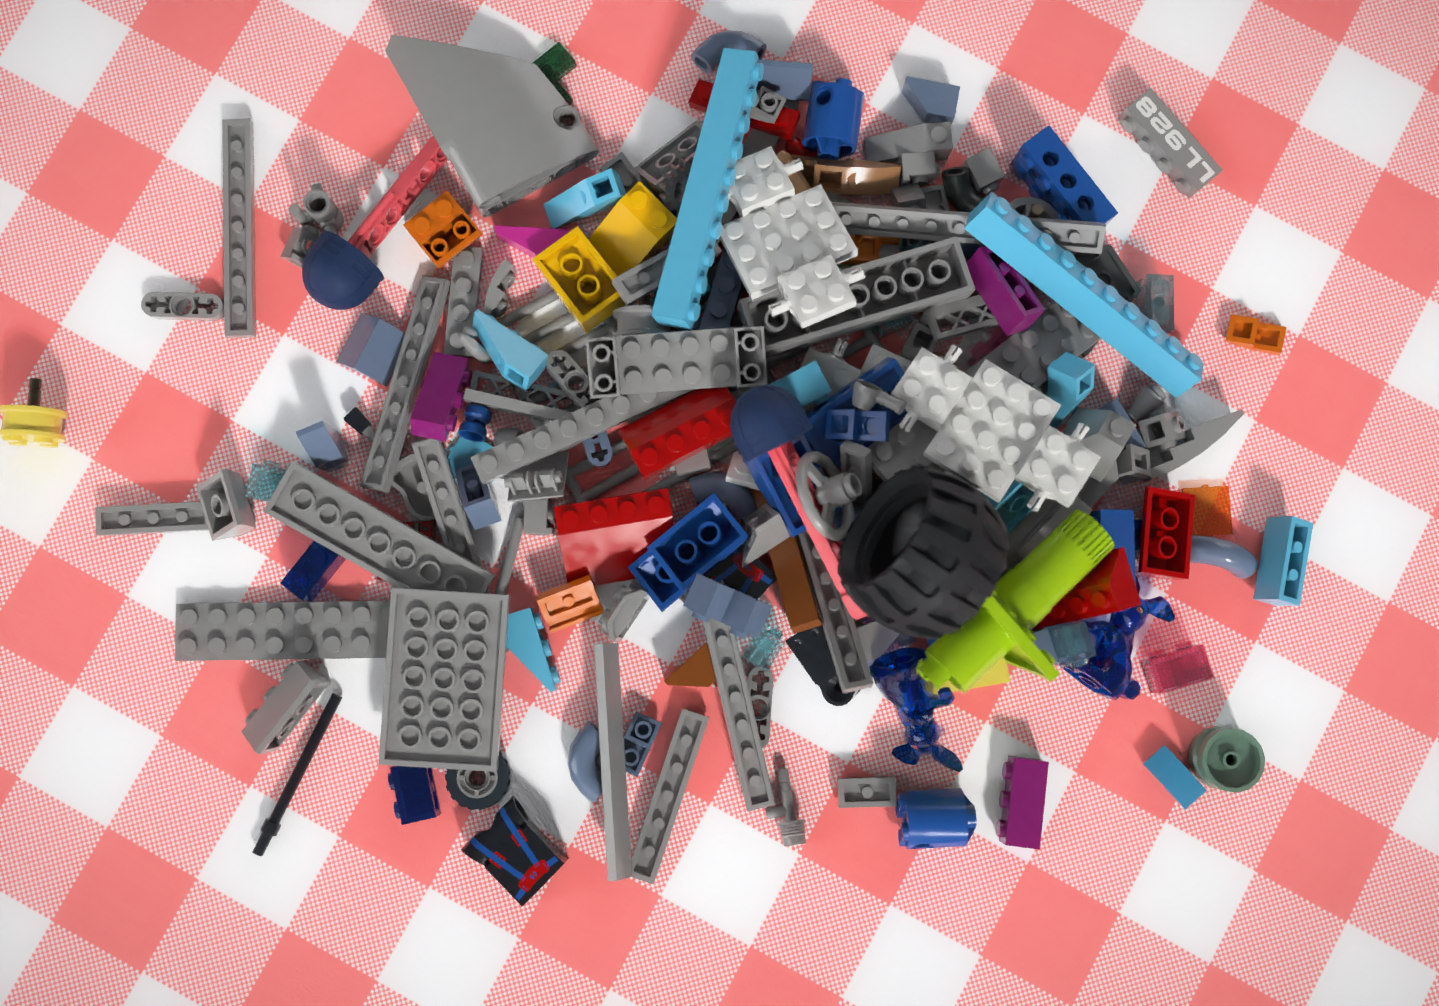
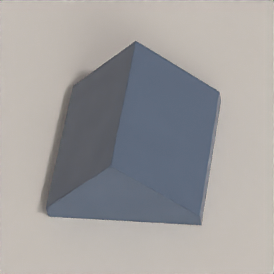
M760 59V62L764 65V74L762 80L758 81L756 89L760 90L764 86L787 98V100L809 101L813 63Z
M361 313L336 363L387 387L392 378L405 333L378 317Z

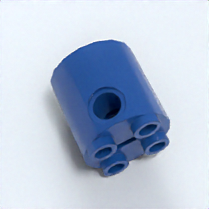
M838 78L836 82L813 81L802 145L809 151H817V158L838 160L854 154L857 149L865 98L864 92L853 87L852 81L846 78Z
M961 788L908 790L898 794L895 811L896 817L902 818L901 829H898L900 847H906V849L967 846L976 829L977 818L975 806L966 797Z

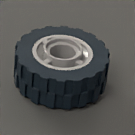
M500 751L497 772L484 771L486 781L483 785H476L472 782L471 773L473 770L447 769V774H445V780L447 781L446 789L450 792V797L453 801L456 800L458 805L467 807L469 810H483L495 805L506 794L511 782V769H509L507 759L503 757Z

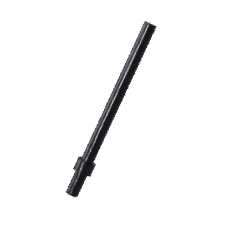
M336 693L331 694L270 817L265 818L260 828L262 833L252 851L253 854L263 857L272 837L277 836L282 826L280 821L343 698Z

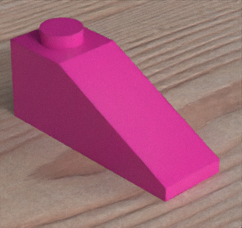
M495 225V233L498 239L531 258L540 254L571 231L569 229Z

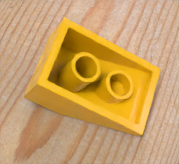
M639 181L618 201L588 240L616 276H619L653 257L672 238L677 218Z
M578 226L532 259L569 313L586 334L613 315L615 309L626 305L611 283L617 277Z

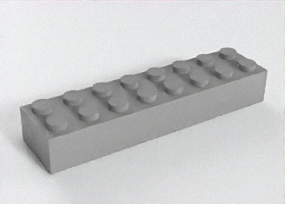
M958 236L843 269L844 273H848L861 267L864 272L865 279L849 284L856 299V306L803 329L797 318L789 310L772 317L768 305L783 300L779 289L751 300V297L740 299L737 310L743 327L764 326L766 358L924 312L932 307L965 299L976 289Z

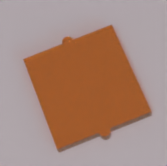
M1204 484L1201 487L1181 489L1183 493L1195 495L1192 535L1213 537V535L1233 534L1229 486L1209 487L1207 484Z

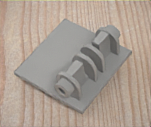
M569 452L554 453L509 473V476H505L504 485L506 488L509 487L507 501L564 497Z

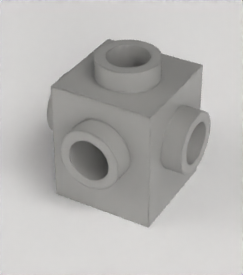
M1166 408L1149 413L1151 418L1138 422L1146 448L1160 446L1162 451L1178 446L1176 441L1186 438L1184 432L1186 425L1184 419L1179 416L1178 411L1167 413Z

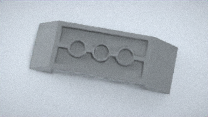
M764 326L674 331L585 339L590 399L618 397L622 394L767 385Z

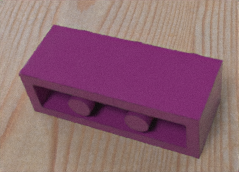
M979 247L968 260L967 266L975 288L1007 336L1027 330L1045 311L1024 277L988 247Z
M434 352L410 417L412 435L446 442L449 432H454L457 423L456 411L457 409H462L464 404V388L469 387L472 380V370H468V358Z
M1008 755V761L1003 763L1002 778L1006 779L1005 789L1001 790L999 796V807L1002 808V817L997 820L996 836L999 837V842L1002 844L1040 850L1049 762Z

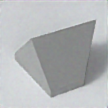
M766 503L742 519L745 523V531L750 537L743 544L742 568L790 537L780 514Z

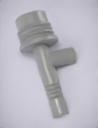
M788 768L777 770L782 805L765 808L767 819L785 817V822L777 824L784 847L806 843L804 826L806 821L805 819L796 820L791 785H789Z

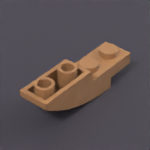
M791 154L793 160L800 158L804 169L800 171L811 188L821 184L825 193L851 195L891 194L890 188L899 186L901 165L851 158H847L846 161Z

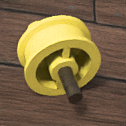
M30 378L27 405H0V413H2L0 438H2V441L8 442V445L27 446V442H34L40 444V447L58 448L59 443L66 442V436L62 435L63 419L68 418V412L41 407L40 389L42 388V379Z

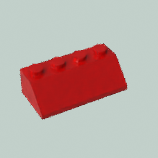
M727 387L696 389L618 429V432L645 481L731 437L730 417L736 401Z
M1124 547L1116 548L1109 552L1052 607V610L1032 630L1111 614L1141 605Z

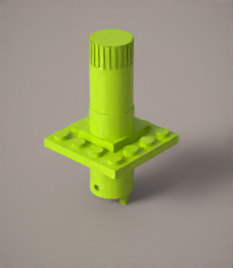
M1075 509L1017 566L1010 569L996 583V589L990 598H987L980 607V611L972 619L961 625V629L942 635V638L937 639L924 651L927 657L918 662L915 668L924 681H931L938 689L948 680L959 691L966 693L1003 658L1010 665L1052 682L1060 674L1053 666L1056 661L1047 651L1037 648L1033 643L1037 637L1031 630L1052 610V607L1115 548L1111 536L1091 516L1082 510Z

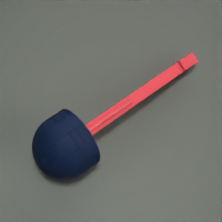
M434 136L423 146L348 241L330 231H323L311 246L303 261L302 279L307 292L319 304L335 310L354 308L362 304L374 292V289L379 286V283L382 282L384 276L380 269L369 259L370 256L447 161L441 148L439 149L440 146Z
M773 385L754 387L742 394L732 409L730 430L735 446L738 448L744 463L768 452L837 590L841 593V598L849 614L856 620L866 617L868 615L852 601L840 583L841 578L837 573V565L840 561L841 540L832 541L822 536L812 526L803 511L797 494L795 475L800 458L791 440L811 430L813 426L810 424L809 418L806 416L800 402L789 391ZM807 476L813 503L820 516H822L823 506L818 503L815 495L816 490L809 476Z

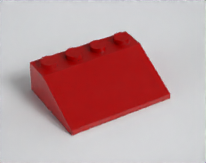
M668 488L554 507L567 583L590 575L594 586L636 579L628 569V566L648 551L647 547L674 526Z

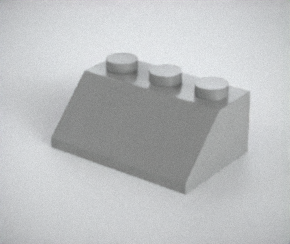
M698 120L634 167L662 204H664V201L659 198V195L664 190L659 187V184L666 182L663 173L670 174L672 172L670 165L673 164L678 167L679 159L681 158L687 162L690 157L694 158L703 125Z
M296 661L295 664L293 662L290 663L282 672L281 676L283 679L277 687L272 686L263 696L265 702L258 710L254 709L246 717L244 723L247 725L241 732L258 755L277 751L331 683V681L305 661Z

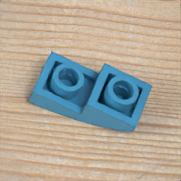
M1165 745L1143 763V766L1185 810L1207 791Z

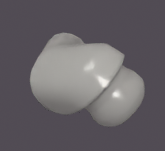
M469 326L464 327L463 332L459 333L460 343L479 362L488 364L492 359L486 349L475 340L478 332Z

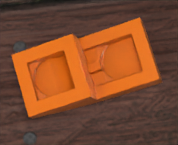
M1235 314L1230 315L1225 342L1242 348L1280 356L1286 326L1259 322V318Z

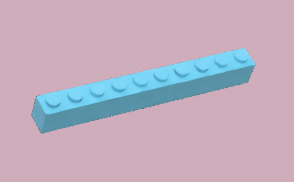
M723 48L651 313L659 325L692 330L694 321H697L699 318V301L701 294H704L707 289V271L714 262V245L716 239L718 240L721 236L722 215L726 213L729 206V189L736 180L735 167L737 159L742 157V140L744 133L749 131L750 110L756 104L758 81L762 80L764 74V65L760 62L756 51Z
M991 192L969 213L964 226L966 231L1174 397H1179L1202 380L1204 363L1197 354L1188 351L1176 337L1170 336L1162 330L1155 320L1149 319L1141 313L1134 303L1128 302L1120 296L1113 286L1107 285L1099 279L1092 269L1086 268L1078 262L1071 252L1057 245L1049 234L1043 233L1036 228L1028 217L1020 215L1015 211L1007 200Z

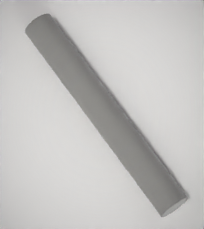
M514 518L495 594L506 595L523 532L524 519Z

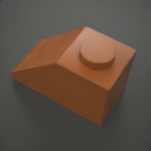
M707 642L669 675L664 682L667 685L709 687L711 684H714L717 687Z

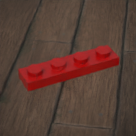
M699 79L688 101L689 108L706 113L714 84ZM783 106L774 124L750 118V128L790 140L800 119V111Z

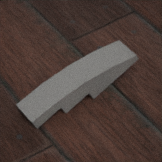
M1237 410L1184 431L1186 438H1184L1185 443L1161 452L1164 463L1151 468V477L1142 479V482H1148L1175 470L1203 453L1224 436L1244 415L1243 410Z

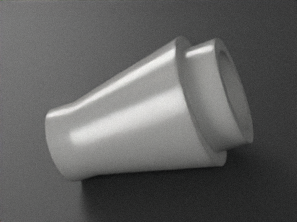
M1149 382L1147 386H1142L1126 413L1133 422L1138 424L1141 419L1164 404L1163 400L1167 395L1157 385Z

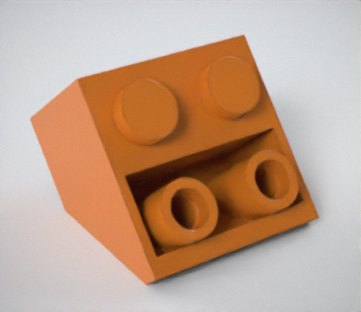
M445 191L403 224L409 235L438 269L483 235L448 191Z

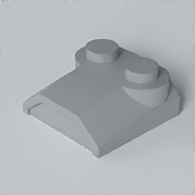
M630 583L628 586L623 584L614 597L617 602L612 610L607 608L598 621L601 624L600 631L606 634L612 641L620 643L649 600V594L633 583Z

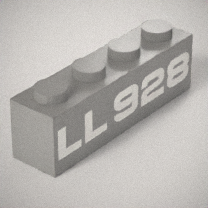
M1151 88L1126 107L1118 117L1123 129L1135 137L1139 142L1140 148L1145 153L1150 154L1157 162L1159 170L1167 174L1175 183L1176 189L1188 199L1223 171Z

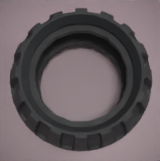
M911 466L907 470L901 469L894 473L893 477L884 481L876 488L875 493L864 502L855 520L851 522L844 544L840 548V561L837 565V573L841 578L840 583L852 601L877 623L907 636L939 639L942 638V635L952 634L961 629V625L972 619L980 611V607L987 598H990L996 589L995 585L1001 573L1004 572L1007 563L1006 555L1007 550L1010 548V540L1006 534L1008 529L991 502L965 480L930 467Z

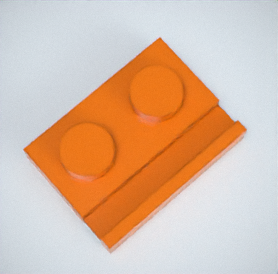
M590 575L536 595L537 603L546 623H548L551 633L604 613V608Z

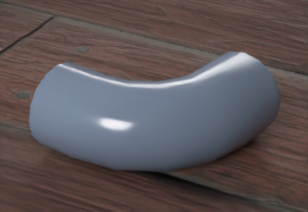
M725 30L710 35L700 43L691 53V59L700 70L710 74L719 65L723 48L756 51L759 59L762 60L767 45L757 37L746 32Z
M715 471L688 478L697 505L715 493L721 501L726 503L729 511L737 520H742L757 509L755 498L749 488L726 482L727 473Z
M1192 535L1190 563L1217 566L1229 571L1236 578L1240 579L1248 578L1256 572L1258 567L1256 557L1241 545L1217 537Z
M588 721L577 733L569 747L567 765L572 782L580 793L593 803L602 794L601 771L596 764L600 743L599 729Z

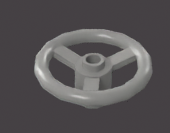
M818 451L806 452L797 463L795 475L797 494L803 511L812 526L822 536L832 541L845 539L847 530L851 522L854 521L853 501L862 493L860 480L854 473H841L828 456ZM812 463L822 466L831 478L824 477ZM807 476L817 485L815 495L818 503L823 506L822 516H820L813 503ZM842 506V524L838 529L832 528L835 508Z

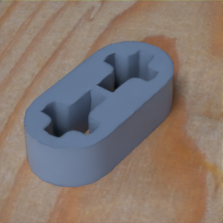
M607 431L597 434L598 438L596 439L590 437L583 440L590 463L598 468L608 466L613 458V451ZM600 443L602 451H608V454L604 455V461L599 462L598 458H592V455L596 453L594 444Z

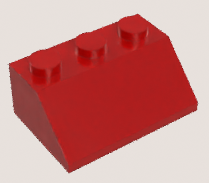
M1150 486L1145 487L1138 573L1142 576L1164 580L1189 579L1195 505L1194 494Z

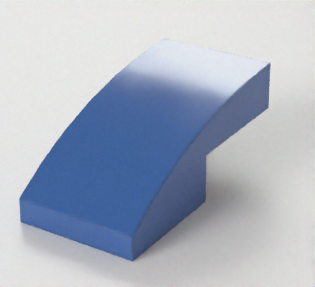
M827 409L825 439L889 442L891 412Z

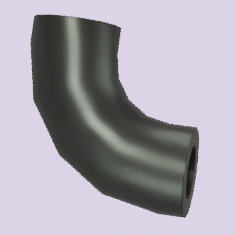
M959 166L942 171V182L947 198L956 211L971 212L985 198L976 192L972 186L969 168Z

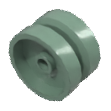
M1220 726L1209 727L1199 732L1189 746L1188 762L1191 772L1199 782L1214 789L1234 793L1249 790L1259 782L1265 770V755L1261 744L1253 735L1242 729Z

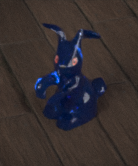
M1136 576V588L1139 595L1141 587ZM1139 596L1141 605L1111 613L1109 622L1103 620L1092 623L1085 620L1075 622L1071 629L1072 636L1080 638L1087 631L1095 638V646L1082 661L1076 657H1070L1059 666L1082 685L1098 695L1115 701L1119 697L1125 700H1134L1140 695L1141 689L1139 683L1135 679H1131L1133 671L1131 654L1135 632L1145 625L1149 613L1167 622L1175 619L1170 603L1162 596L1152 599H1142Z
M916 647L899 648L875 659L869 666L872 679L882 696L894 704L900 721L906 727L904 737L907 744L895 747L891 752L893 757L904 764L916 765L922 755L931 754L935 761L945 768L961 772L963 765L954 752L940 744L941 729L933 717L935 708L949 706L953 703L955 696L949 687L939 689V695L933 694L928 690V682L924 681L915 669L918 662L927 657L924 653L926 649Z

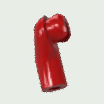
M792 136L790 140L786 141L785 149L790 155L817 158V151H807L799 137Z

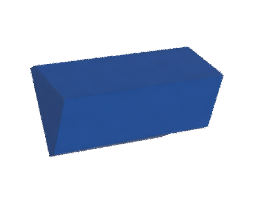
M713 493L647 547L648 551L628 566V569L649 594L660 611L663 612L691 588L697 573L703 576L707 575L750 537L738 520L716 494Z

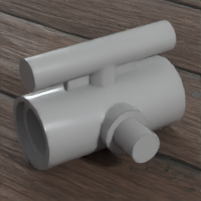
M320 183L310 186L311 191L305 195L303 200L305 211L299 205L292 204L289 207V212L303 228L305 225L316 228L314 224L316 222L321 230L330 231L337 235V231L344 224V216L328 194L323 191L322 185Z

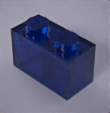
M313 541L280 584L302 601L312 602L346 558Z
M390 767L391 773H388V783L390 789L395 790L397 801L394 802V813L396 818L401 820V825L435 818L441 814L432 768Z

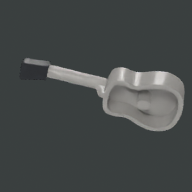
M354 407L344 417V421L358 433L363 434L372 443L376 431L371 427V422L359 408ZM410 454L405 458L400 456L392 486L400 491L406 507L414 517L423 521L436 520L415 454Z

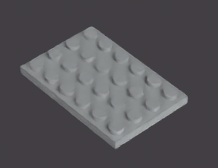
M391 588L378 765L497 772L510 595Z

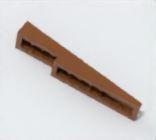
M752 489L757 509L765 503L769 505L760 490ZM790 536L770 549L769 553L789 626L793 633L796 634L821 626L822 622L796 536Z

